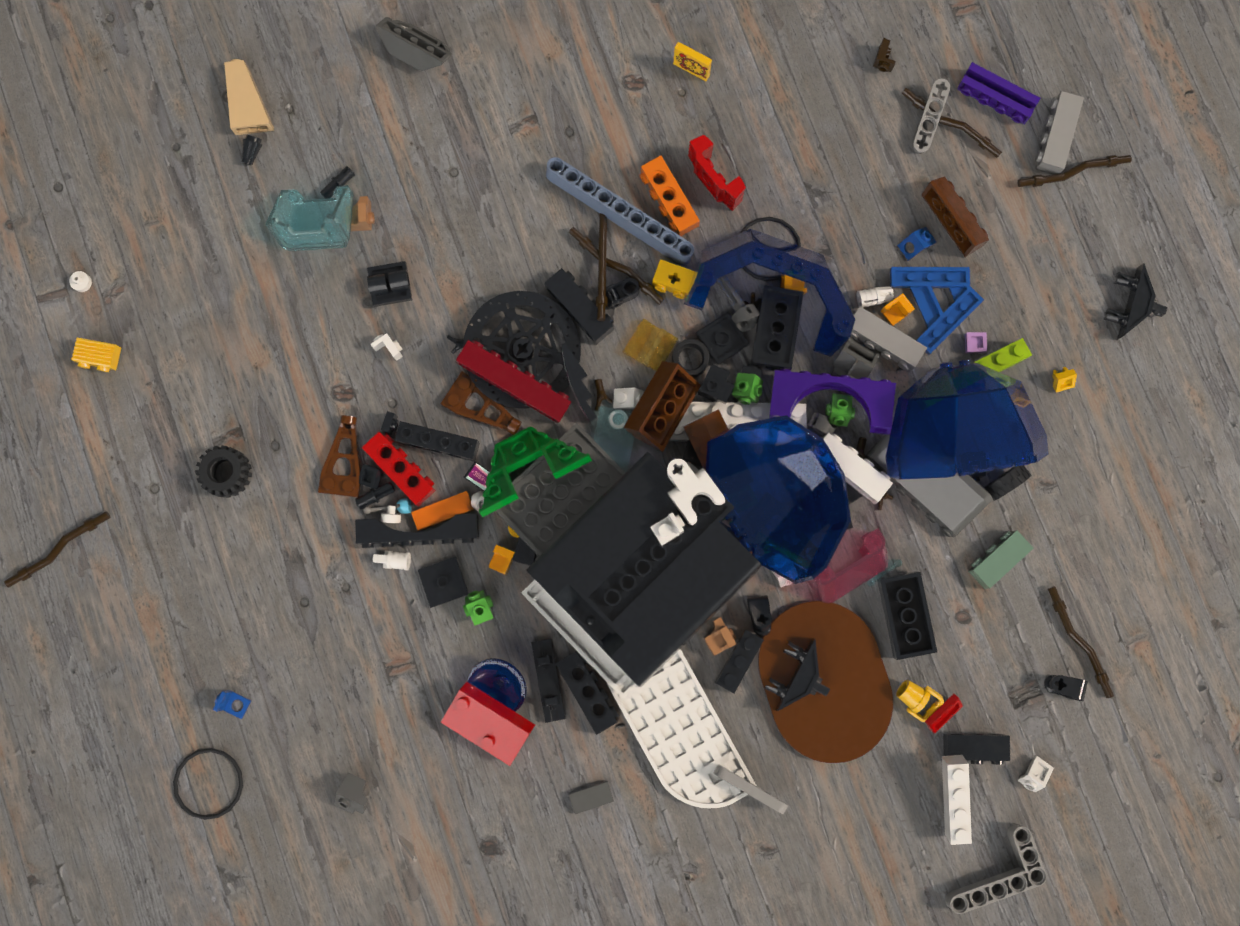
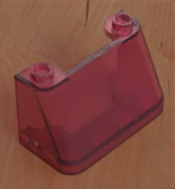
M879 528L861 536L863 545L858 552L862 558L837 574L825 564L818 565L802 573L820 601L833 603L887 568L886 542Z

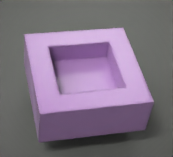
M967 332L965 334V353L987 352V332Z

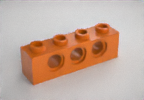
M659 156L642 165L639 176L644 185L648 184L652 199L658 201L660 205L658 208L662 216L668 218L670 230L683 236L699 227L700 220L663 157ZM660 178L664 182L662 184H656L654 180ZM669 194L673 196V199L668 201L663 196ZM681 211L683 215L676 217L673 215V212Z

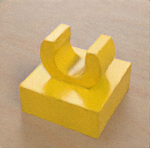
M1063 367L1061 373L1053 370L1052 378L1054 379L1053 388L1055 392L1075 387L1077 373L1074 369L1068 370L1066 367Z

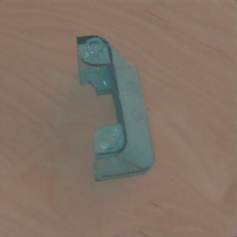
M349 185L337 186L333 193L335 198L305 200L297 190H281L265 225L279 245L289 251L345 248L350 240L353 192Z

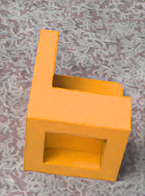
M786 270L781 274L780 288L803 291L804 294L807 293V288H804L805 276L793 275V271Z
M901 294L884 306L881 313L890 325L894 326L911 314L915 308L906 296Z
M496 544L489 568L507 575L515 552Z

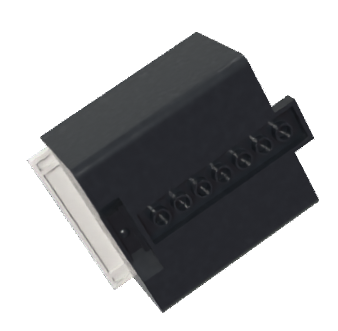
M646 452L526 569L535 580L521 592L623 699L636 686L642 687L762 566L720 523L734 509V506L726 498L724 504L715 505L708 496L697 495L694 497L691 505L696 513L697 522L693 526L688 524L667 494V492L675 488L667 475V470L649 452ZM673 512L675 516L679 515L685 524L682 527L684 533L661 546L650 527Z

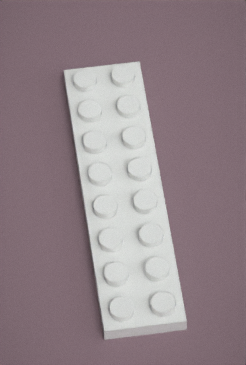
M691 402L669 441L687 442L689 439L683 426L719 409L735 443L806 444V404L798 403L788 424L769 421L771 403H750V405H744L739 402H727L726 404L721 402Z

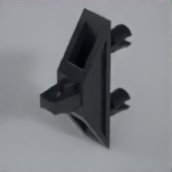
M1145 263L1136 269L1134 277L1118 272L1115 276L1118 279L1114 281V284L1128 287L1131 290L1124 313L1112 310L1111 308H1108L1105 312L1108 314L1104 317L1105 321L1120 324L1117 340L1126 335L1145 318H1152L1154 315L1162 317L1167 312L1168 307L1158 304V300L1155 299L1156 295Z
M812 638L808 648L805 650L791 641L787 643L795 652L784 649L783 653L799 660V665L786 686L772 679V677L768 679L776 688L765 685L764 689L780 696L781 699L775 711H779L809 694L815 696L816 692L827 696L830 688L822 685L823 679L819 677L815 638Z

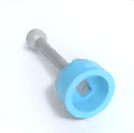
M402 498L396 505H393L396 506L395 509L401 514L412 512V504L409 498ZM387 506L365 507L363 512L368 515L371 512L387 510Z

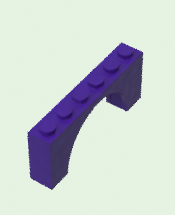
M789 369L775 370L769 414L770 422L789 424L794 408L804 397L816 391L831 389L849 394L862 405L869 420V433L890 434L896 383L886 379L874 381L867 377L855 379L847 375L836 377L828 373H820L818 375L811 374L808 371L791 372Z

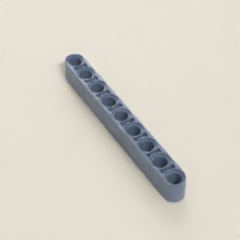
M553 157L548 160L546 177L550 182L598 213L604 214L609 220L677 264L687 265L690 263L694 253V246L689 241L562 159Z

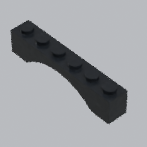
M457 514L437 528L417 533L394 530L377 519L355 520L356 544L362 545V548H374V544H382V547H394V543H402V546H414V542H422V545H434V541H442V544H454V540H462V543H474V539H479L477 514Z

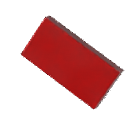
M953 694L925 721L933 733H936L963 707L959 697Z

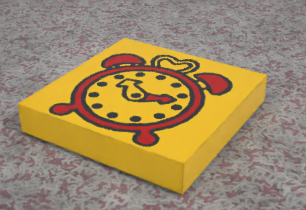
M678 42L674 49L673 64L707 82L710 76L712 59Z

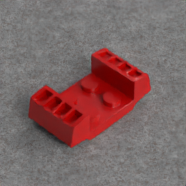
M701 135L689 141L688 157L694 166L695 175L717 202H723L733 211L743 200L746 189L744 182L738 176L727 185L725 184V178L721 173L717 174L710 160L714 144L708 137Z

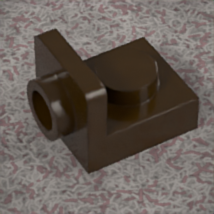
M883 38L879 46L873 67L881 72H891L896 61L888 59L892 49L888 48L891 40Z

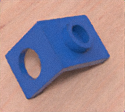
M927 227L911 233L897 246L909 261L923 249L934 245L937 241ZM907 242H911L914 245L913 253H909L906 250Z
M231 690L222 691L215 700L213 710L216 712L224 710L243 719L251 700ZM237 699L243 703V708L239 712L234 711L232 708V703Z

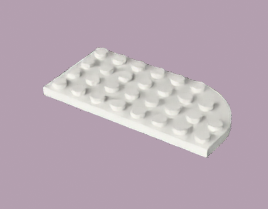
M681 649L642 687L636 686L624 699L607 683L661 784L674 797L684 803L700 808H720L733 804L748 795L713 774L718 764L757 786Z

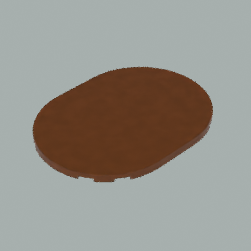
M811 601L795 605L781 613L771 623L770 633L762 638L764 641L759 649L758 668L763 688H765V685L776 688L775 685L768 681L770 677L785 686L789 684L799 665V660L783 653L784 649L795 652V650L787 645L789 641L805 650L808 648L812 638H815L819 677L823 679L821 684L830 688L827 696L816 692L815 696L809 694L787 707L775 711L781 700L780 696L764 689L773 719L785 741L802 755L825 763L852 761L865 755L879 743L886 733L892 717V688L878 645L866 623L846 607L825 601Z

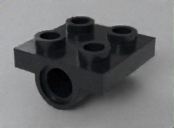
M406 261L367 268L368 288L374 307L413 300Z

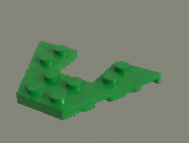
M531 426L495 444L494 456L490 463L492 468L491 472L487 475L486 489L483 492L484 501L482 509H479V513L484 517L519 499L508 473L544 455L555 479H558L592 461L590 455L577 451L573 446H567L563 441L552 439L546 433L538 432Z

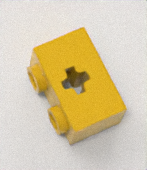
M660 259L652 280V286L659 292H671L676 298L684 299L685 297L689 299L697 272ZM673 278H676L677 281H675V283L672 284L671 280H673Z

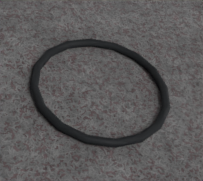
M774 217L757 218L748 223L738 235L735 246L737 260L743 270L755 279L764 281L780 280L781 275L764 277L756 275L745 266L739 249L741 238L749 227L758 222L774 221L783 224L791 230L797 241L798 253L796 261L788 270L793 271L799 264L802 253L800 237L795 229L782 219Z
M213 748L197 750L187 756L177 768L173 781L174 796L180 807L192 817L203 820L219 818L231 811L240 799L243 789L242 771L236 760L224 751ZM212 752L223 755L232 762L238 773L239 788L236 798L228 808L218 814L205 816L192 812L184 805L178 793L177 782L181 769L188 760L198 754Z

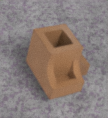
M360 196L357 204L344 207L345 227L348 231L372 230L375 217L374 212H371V201L368 196Z
M721 617L712 621L713 631L704 637L713 656L736 645L734 632L731 628L728 629L725 626Z

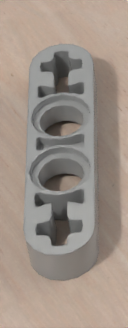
M946 79L936 80L931 88L912 144L914 151L917 153H925L931 146L950 91V83ZM943 84V88L946 90H943L938 98L936 97L938 93L936 86ZM937 102L940 105L939 111L932 112L929 109V104ZM924 121H931L933 129L926 131L923 128ZM919 132H921L924 135H931L930 138L926 136L924 144H926L927 147L924 146L922 149H920L919 144H917V142L921 141L923 136L919 135Z
M717 765L713 774L784 815L788 807L786 803L725 767Z

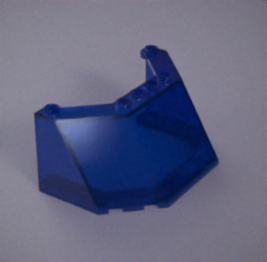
M748 229L701 251L684 305L702 311L710 287L716 283L717 279L754 263L815 286L826 310L813 351L831 357L850 338L856 319L823 254L753 229Z

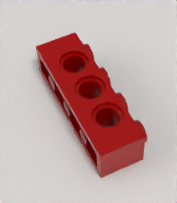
M378 432L361 448L408 498L419 507L436 491L432 487L435 483L427 475L423 477L419 473L421 469L414 461L411 464L406 459L408 455L400 447L396 449L392 445L394 440L387 433L383 435L381 432ZM386 449H391L392 453L389 458H383L382 456L383 451ZM399 463H404V471L397 473L396 466ZM417 477L419 480L417 486L410 487V479Z

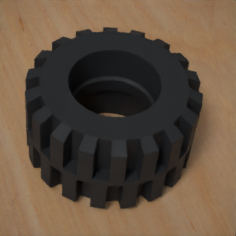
M221 445V447L214 446L213 450L207 449L205 451L207 454H202L199 457L202 460L197 462L196 466L199 467V470H195V473L199 476L197 478L198 483H201V487L207 490V492L219 497L229 498L231 495H239V491L243 492L245 484L249 485L248 477H252V473L249 470L252 467L251 464H248V458L240 451ZM230 461L233 466V473L227 481L219 483L215 476L216 469L220 463Z

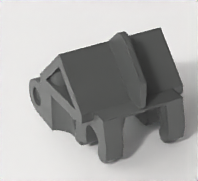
M850 336L833 363L835 369L831 376L847 375L855 379L868 377L881 354L873 353L855 342L853 337ZM848 347L852 348L853 350L857 351V352L860 353L861 355H863V356H865L866 358L870 359L871 362L868 361V360H866L865 358L861 357L860 355L856 354L855 352L851 351L850 349H848Z

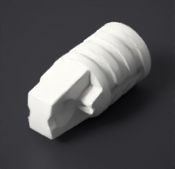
M875 287L857 291L856 298L858 306L864 308L891 301L894 295L891 287Z
M385 550L384 555L373 554V562L383 563V568L385 569L393 568L408 571L411 563V554L409 552L399 553Z

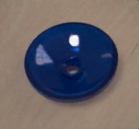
M496 658L485 659L476 664L469 674L468 683L515 712L526 699L527 687L524 677L514 665L507 661Z

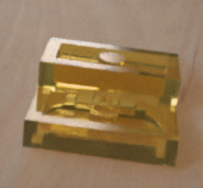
M642 319L623 353L646 367L657 371L661 362L666 361L678 338L664 329H659L646 319Z

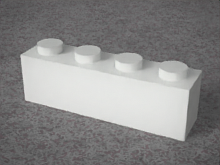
M828 433L811 455L872 503H878L893 484L890 481L891 478L883 471L878 472L873 468L874 464L868 459L863 460L860 458L854 448L851 446L846 447L842 444V439L839 436Z
M963 755L942 756L945 835L951 845L971 844L969 764Z

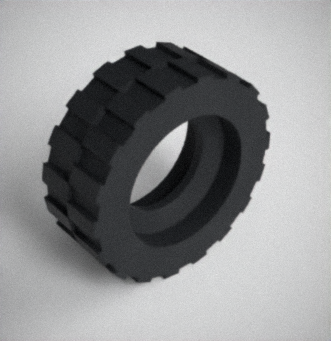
M1021 462L994 479L984 488L995 501L1017 488L1032 475Z

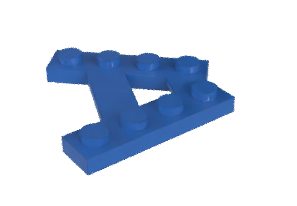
M970 267L890 268V287L910 288L928 327L916 340L927 347L925 352L928 355L984 301L970 286ZM932 288H949L955 302L944 313Z

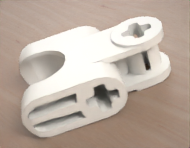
M674 459L669 463L667 475L675 488L667 492V494L688 524L693 526L697 522L696 513L691 505V501L697 495L708 496L715 505L725 503L723 494L703 468L693 473L688 464L682 459ZM675 466L678 469L681 467L683 468L681 472L682 475H679L678 473L673 474Z

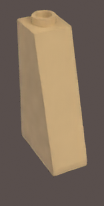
M233 59L230 62H224L231 130L235 135L274 131L254 79L244 60Z

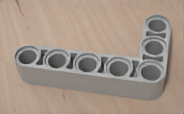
M1012 824L1007 831L1019 867L949 892L946 895L945 902L952 911L957 914H963L1039 887L1046 882V871L1033 836L1028 828L1020 824ZM1022 829L1023 836L1017 839L1016 832ZM1026 850H1030L1031 853L1028 859L1023 858ZM1037 870L1038 876L1035 879H1031L1032 871ZM1014 877H1018L1019 882L1016 886L1011 885V881ZM999 884L998 892L992 893L993 885ZM980 891V897L977 900H973V893ZM961 898L960 905L953 907L954 899Z

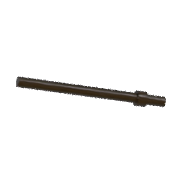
M602 213L599 214L598 296L596 297L598 321H605V307L608 304V298L606 297L607 217Z

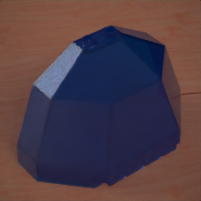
M971 359L959 360L957 365H952V362L940 363V367L932 368L897 400L886 452L887 475L890 478L899 480L954 477L957 472L959 476L974 474L975 471L976 473L993 471L994 468L996 470L1011 468L1013 464L1017 467L1039 462L1049 454L1047 434L1022 382L978 363H971Z
M785 415L735 425L708 441L706 472L723 496L734 506V509L725 519L729 520L731 518L732 521L729 523L732 531L737 538L743 537L739 542L749 552H752V555L762 566L794 584L815 579L828 567L851 522L845 474L824 439Z

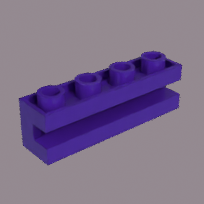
M973 62L957 88L963 95L971 96L978 100L980 104L988 105L994 108L997 113L1005 114L1011 117L1014 122L1024 125L1041 99Z

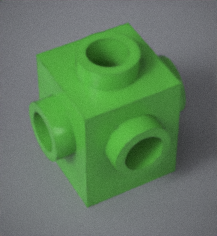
M737 373L732 395L739 400V403L744 405L758 403L759 397L762 395L763 380L756 374Z
M832 394L830 403L826 405L825 410L829 424L848 427L850 419H854L855 408L852 407V396Z
M484 590L473 591L465 597L463 608L466 616H471L474 625L494 618L491 608L494 606L490 595H485Z

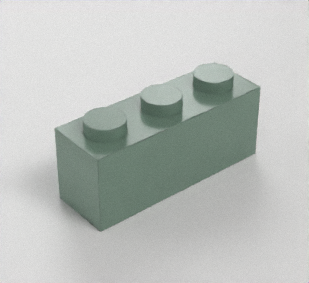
M1018 530L1005 532L1000 537L1001 542L997 545H991L985 551L987 554L982 559L979 557L971 563L972 568L968 572L984 589H990L1034 549Z

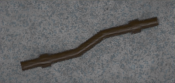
M905 88L901 94L909 99L915 108H920L924 111L925 100L920 95L918 97L908 88ZM929 106V109H930L932 112H936L934 109H932V108ZM944 116L940 117V124L963 130L979 143V147L983 150L986 149L996 158L1002 153V151L990 143L991 140L989 138L983 137L966 122Z
M1111 155L1103 159L1088 160L1062 174L1033 175L1032 178L1018 179L1017 184L1018 187L1031 185L1038 187L1046 183L1061 182L1087 168L1102 166L1109 168L1116 167L1118 164L1131 163L1132 157L1131 155L1118 157Z
M572 227L569 233L579 242V245L584 250L587 249L599 260V250L591 243L592 241L587 236L584 237L575 227ZM606 258L607 267L625 273L629 278L635 279L643 294L651 297L658 305L664 301L653 290L654 287L649 282L646 283L630 267Z
M106 511L95 518H89L84 521L83 525L63 535L47 557L28 568L24 567L18 570L17 574L5 580L4 584L9 588L21 580L25 581L31 578L33 573L53 563L69 541L87 531L91 532L98 528L97 525L111 518L110 514Z
M1056 587L1048 588L1054 603L1052 606L1055 612H1058L1067 635L1087 653L1096 673L1095 679L1101 685L1106 698L1113 697L1114 694L1108 682L1109 677L1103 671L1095 650L1074 630L1065 610L1067 608L1064 600L1061 601Z

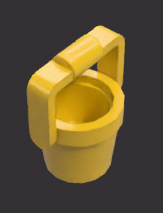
M910 680L902 682L896 692V696L908 706L906 708L907 712L921 722H925L944 703L942 695L931 687H921ZM930 694H932L938 700L930 706L923 716L920 715L918 712L925 707L929 701Z

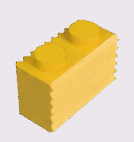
M77 337L71 359L78 363V367L90 369V366H94L99 371L109 373V370L116 371L121 347L116 344Z

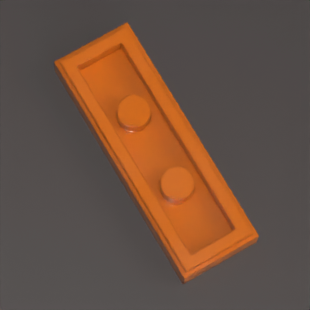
M468 491L415 510L411 514L417 530L421 531L447 521L457 514L473 511L474 508L471 506Z

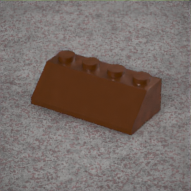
M946 177L932 180L922 193V197L963 256L967 257L989 241L988 234L985 229L978 225L976 216L969 212L964 199L957 195L951 181L947 180Z
M662 361L623 428L635 438L663 452L701 385L678 363Z
M719 409L683 426L702 468L707 472L724 497L753 482Z

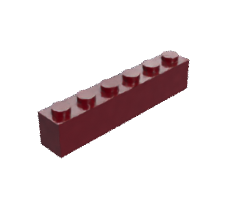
M468 340L455 363L557 424L561 421L571 404V401L568 400V395L561 391L556 393L551 390L552 386L544 381L539 383L534 380L535 376L528 371H524V373L519 371L516 364L509 360L504 362L500 359L501 356L492 350L490 352L484 350L483 345L478 341L473 340L471 342Z

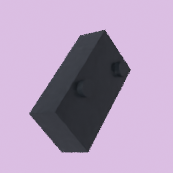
M915 571L877 579L893 658L901 660L937 653L921 572Z

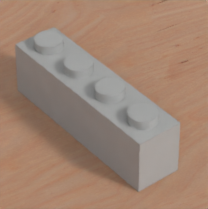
M1061 91L1057 97L1053 98L1050 105L1052 113L1051 115L1049 114L1045 126H1048L1047 131L1043 133L1040 141L1043 144L1042 149L1038 151L1035 159L1038 162L1036 169L1052 174H1060L1065 169L1084 97Z
M860 306L845 328L848 336L853 337L855 340L863 341L867 348L871 350L876 349L881 352L882 357L887 360H894L901 369L906 371H912L927 349L926 346Z

